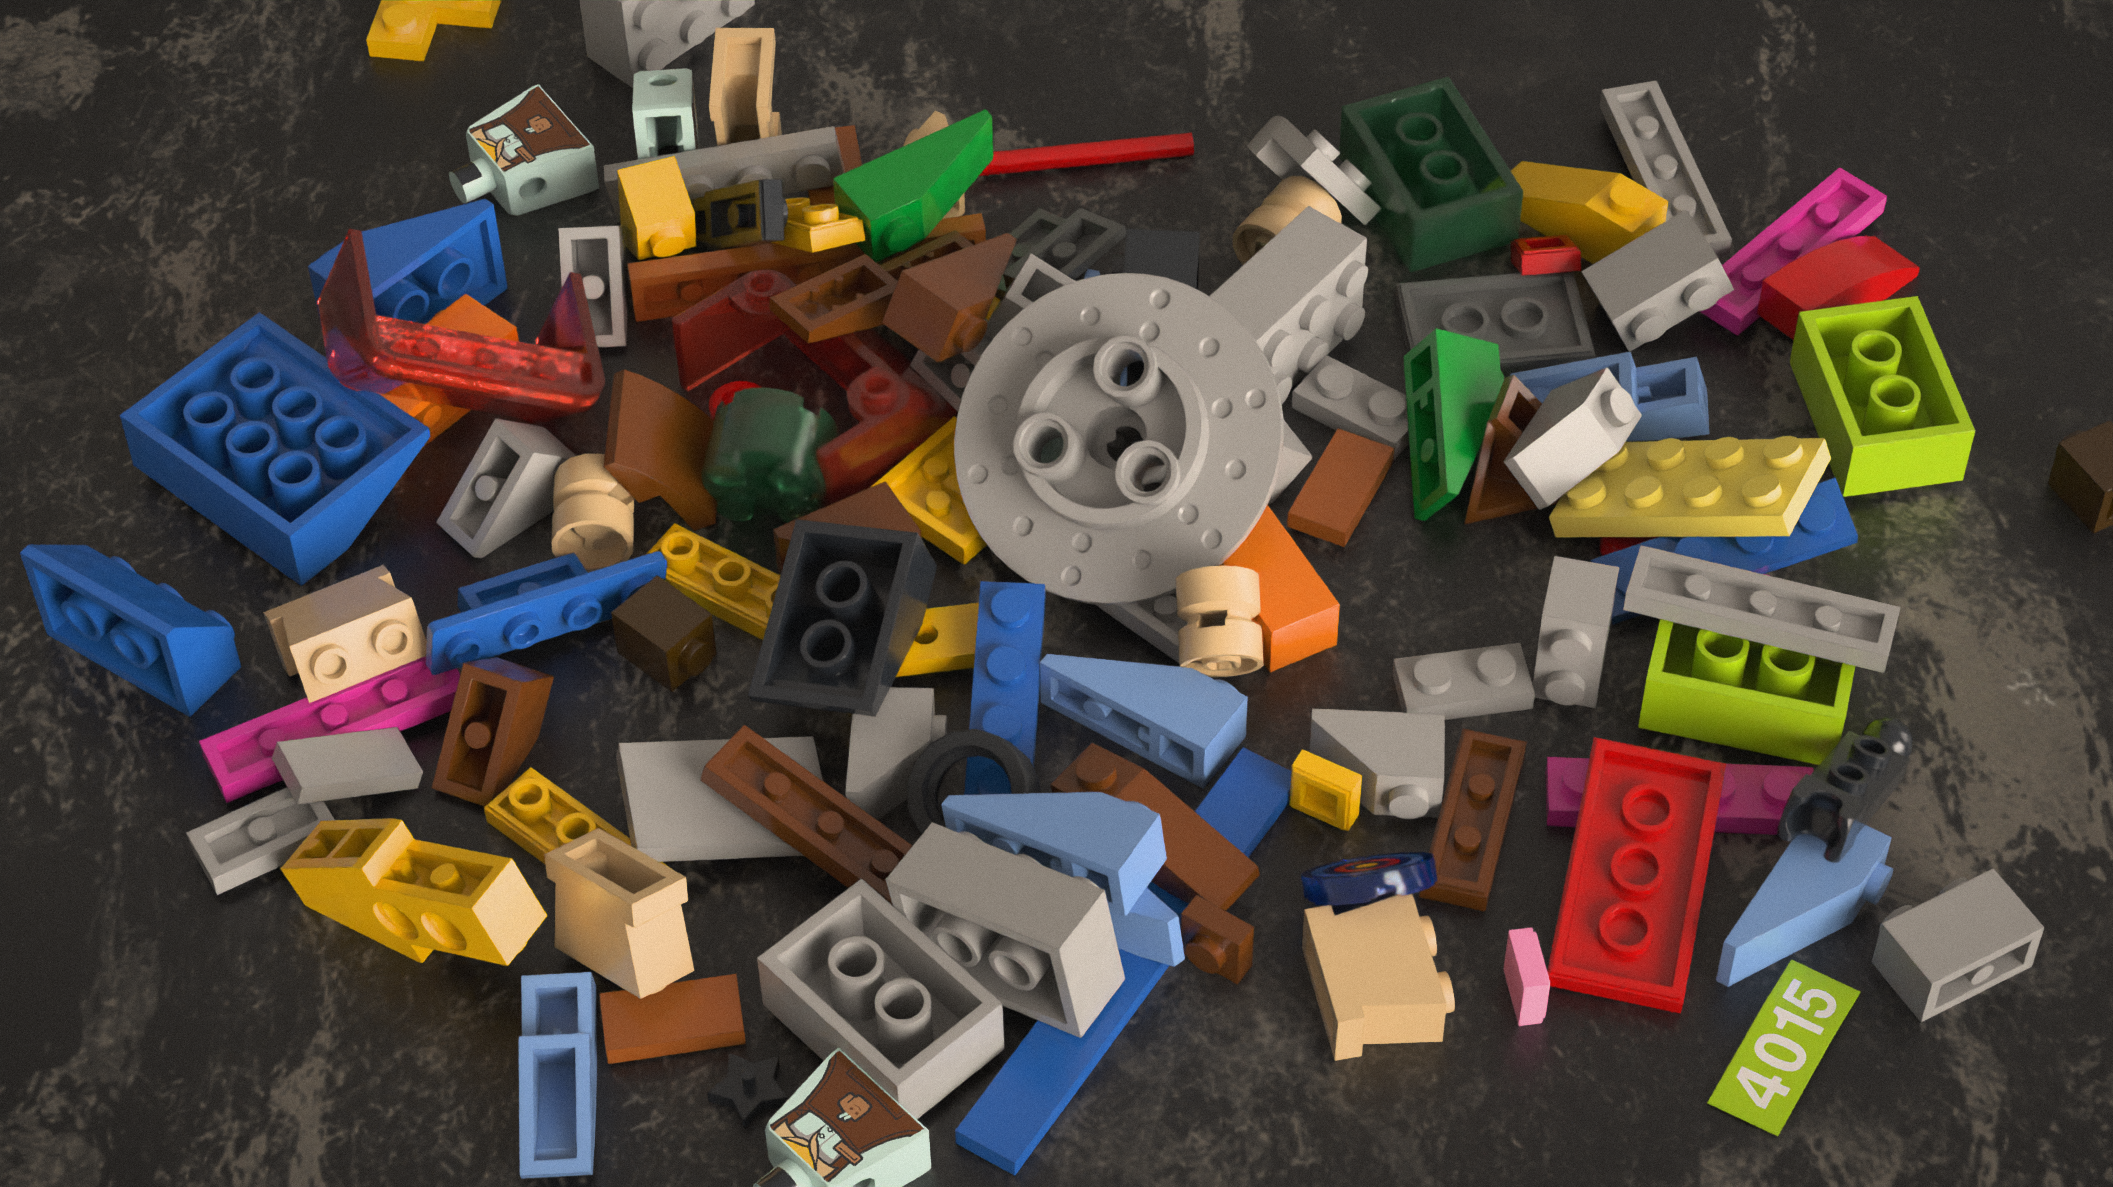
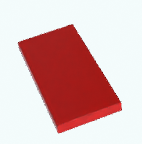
M1594 737L1547 970L1551 987L1681 1014L1726 763Z

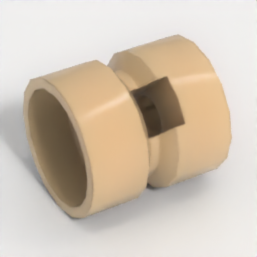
M1290 176L1283 179L1264 199L1262 205L1256 208L1234 232L1233 248L1238 260L1244 265L1308 206L1341 223L1342 215L1336 201L1321 185L1304 176Z
M582 454L571 457L559 465L554 474L552 552L556 558L574 552L588 573L627 561L633 553L634 497L604 468V454Z
M1207 566L1192 569L1177 576V615L1187 622V625L1178 631L1180 667L1193 668L1209 677H1228L1247 674L1264 666L1262 628L1260 625L1252 622V619L1261 613L1259 573L1239 566Z

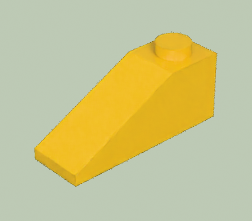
M1521 161L1487 190L1485 198L1486 201L1545 236L1567 235L1581 250V257L1592 264L1664 223L1668 207L1666 199L1621 173Z

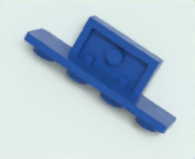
M656 551L588 573L573 552L458 588L457 606L461 613L433 621L427 626L426 665L433 675H437L456 668H462L465 662L487 659L515 649H524L537 642L571 631L583 630L593 624L612 619L611 612L656 575L666 580L667 560L660 551Z

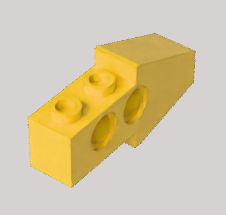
M394 818L320 821L280 868L305 906L420 963H423L433 950L508 966L515 956L523 950L527 941L547 917V914L512 858L416 840L403 820Z

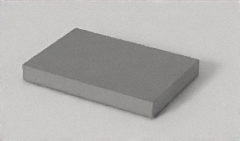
M813 736L764 738L823 781ZM730 739L619 743L616 760L630 841L633 848L658 862L804 856L700 781L706 763Z

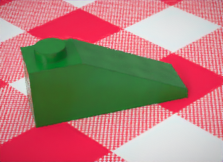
M985 109L833 178L835 204L838 205L839 213L856 216L858 219L863 220L865 241L856 242V244L864 254L868 255L873 261L878 262L925 240L993 160L992 115Z
M1437 328L1403 356L1414 518L1426 521L1459 494L1484 440L1487 422L1504 381L1503 372L1500 370L1498 344Z

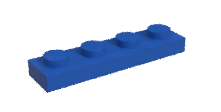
M1836 478L1817 484L1790 536L1658 537L1592 559L1591 562L1619 567L1611 619L1612 624H1616L1642 615L1623 610L1626 591L1641 545L1766 574L1855 544L1858 540V534Z
M981 581L969 730L978 729L1009 741L1030 759L1034 767L1040 688V661L1042 658L1046 599L1045 584ZM982 756L967 757L964 795L1011 794V783L1005 770L994 760Z

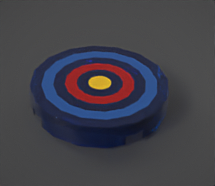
M1399 852L1351 858L1313 867L1301 873L1304 899L1308 898V901L1315 902V905H1345L1371 902L1372 898H1378L1377 895L1395 891V894L1405 896L1426 890L1438 881L1434 855L1425 852Z

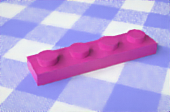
M1839 167L1722 265L1734 291L1720 298L1710 308L1699 312L1738 336L1761 317L1757 314L1762 282L1765 278L1815 249L1858 235L1884 212L1887 196Z
M425 656L309 703L306 697L200 740V748L226 803L283 780L272 760L277 742L398 727L401 732L450 712L460 673L456 668L433 675L426 665Z
M1547 757L1545 771L1547 826L1576 827L1589 758ZM1726 764L1714 832L1777 835L1779 821L1791 791L1806 774L1811 775L1814 772L1813 767Z

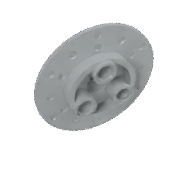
M1117 273L1081 279L1064 285L1025 307L993 338L973 369L962 395L954 437L956 474L962 499L977 531L994 554L1028 582L1045 584V591L1069 600L1098 605L1135 604L1155 600L1176 592V577L1181 573L1196 568L1221 565L1245 541L1258 523L1273 492L1282 460L1284 419L1281 398L1272 369L1254 337L1230 311L1207 294L1187 284L1149 274ZM1136 361L1143 362L1144 371L1141 378L1132 385L1121 386L1120 377L1124 368ZM1063 437L1064 447L1061 455L1050 463H1042L1041 452L1047 442L1054 438ZM1134 439H1142V440H1143V441H1140V442H1136V443H1134V444H1133V442H1132V440H1134ZM1155 482L1161 484L1154 491H1144L1145 486Z

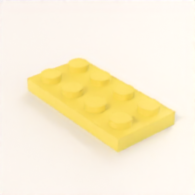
M1782 436L1775 439L1738 440L1734 437H1724L1717 440L1680 441L1679 439L1668 438L1660 441L1625 442L1617 454L1561 496L1550 514L1549 520L1555 537L1790 536L1831 457L1825 438Z

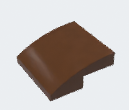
M624 369L614 373L604 468L639 503L660 495L696 531L716 523L724 430L701 409L678 393L649 378Z

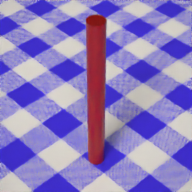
M1191 132L993 151V160L979 176L1193 156V135Z

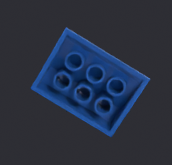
M260 312L120 415L132 462L136 468L300 586H303L349 549L431 437L427 426Z

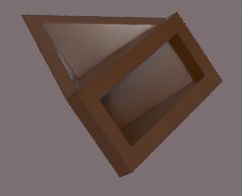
M1514 374L1504 379L1487 422L1464 525L1538 508L1504 463V460L1542 405ZM1558 498L1551 505L1557 504L1560 498Z

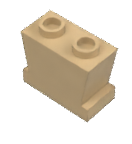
M384 565L263 612L284 670L289 676L299 673L309 703L426 656L427 641L412 597L395 588L391 573Z
M600 828L544 854L547 878L556 883L555 948L640 999L663 990L666 985L694 971L681 904L688 901L685 876Z
M1412 891L1335 916L1331 905L1304 909L1302 950L1335 1061L1362 1056L1363 1044L1443 1041L1446 1013L1454 1012L1455 1009L1453 988L1448 973L1446 971L1437 972L1432 958L1437 953L1434 927L1428 915L1419 917Z

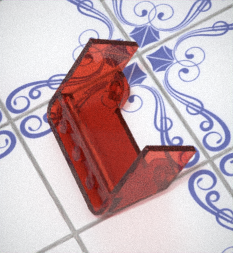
M349 228L317 300L328 367L342 385L356 391H369L521 418L532 422L551 421L582 413L593 408L604 388L605 377L581 274L569 272L536 339V345L376 315L362 231Z
M774 270L752 271L672 318L680 386L688 392L783 334L847 391L849 411L860 422L816 450L821 509L871 488L873 484L954 416L957 418L958 411L910 366L912 363L873 328L807 343L769 310L771 297L803 282Z

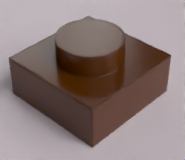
M1196 895L1181 913V937L1184 955L1200 970L1211 974L1218 973L1238 984L1252 967L1254 926Z

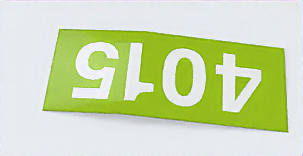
M1791 959L1763 1004L1707 1103L1775 1136H1779L1831 1040L1861 992Z

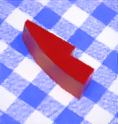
M1857 236L1839 240L1801 256L1765 278L1762 282L1757 314L1794 340L1799 312L1884 301L1916 278L1920 267L1875 236Z

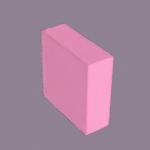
M1532 927L1509 930L1503 970L1518 1026L1542 1023L1546 1015L1550 980L1537 933L1533 932Z

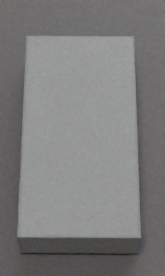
M398 727L277 742L272 757L297 805L416 789L423 774L420 765Z

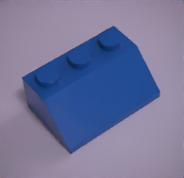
M29 544L20 552L47 635L183 714L191 717L242 667L234 641V629L222 615L213 610L202 611L185 601L174 588L165 583L156 585L137 574L120 557L112 556L109 558L87 545Z

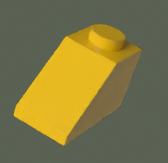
M675 156L617 170L621 226H625L626 247L638 260L656 256L661 258L671 257L679 254L684 249L696 247L695 212Z

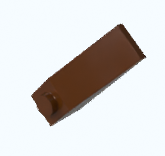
M1006 233L903 270L882 323L936 362L963 352L972 351L981 342L987 331L988 323L985 321V318L1017 239Z
M1091 743L1050 784L1052 793L1102 792L1124 801L1139 802L1151 811L1159 813L1167 859L1151 882L1187 903H1190L1198 895L1227 911L1260 876L1259 868L1252 860L1147 770L1094 743Z

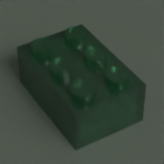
M1449 77L1342 106L1339 158L1342 163L1347 159L1372 182L1364 192L1381 207L1375 216L1410 272L1510 244V241L1518 239L1523 189Z

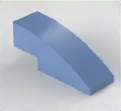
M1631 352L1511 373L1543 403L1551 390L1608 368L1621 387L1630 394L1634 405L1642 414V417L1626 441L1677 439L1709 434L1707 387L1697 357L1636 368Z
M591 972L521 976L522 1036H519L520 1177L523 1179L593 1175L597 1089V986Z

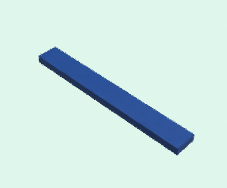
M1243 747L1195 812L1249 858L1290 802L1291 771ZM1150 882L1147 888L1178 915L1181 930V913L1189 903L1169 894L1156 884ZM1118 948L1125 980L1082 1038L1037 1021L956 1128V1144L1015 1176L1170 965L1146 959Z

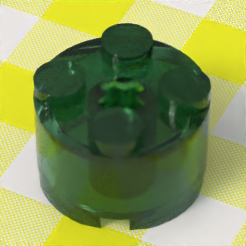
M772 388L744 389L735 392L733 402L724 406L722 401L717 406L701 472L704 487L718 501L717 511L719 514L733 521L750 520L754 513L775 515L782 521L789 523L817 511L825 499L838 438V428L831 415L820 407L819 416L802 408L804 397L792 392Z

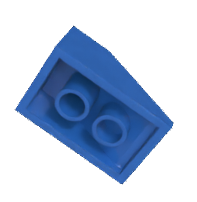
M487 199L355 233L333 249L325 252L319 259L308 266L326 350L359 375L384 357L393 346L402 343L428 323L436 313L445 310L465 293L482 305H486L508 289L494 204Z

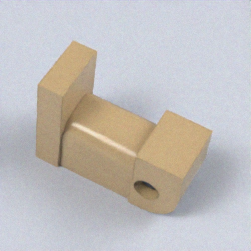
M715 28L709 111L711 121H714L717 146L782 135L779 112H772L771 106L776 46L774 28Z

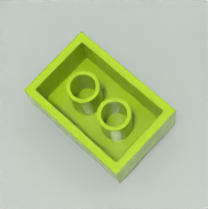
M1918 296L1799 312L1790 365L1818 436L1826 440L1831 457L1829 464L1843 497L1963 481L1975 429Z
M1660 619L1647 673L1638 728L1820 765L1841 740L1855 666Z

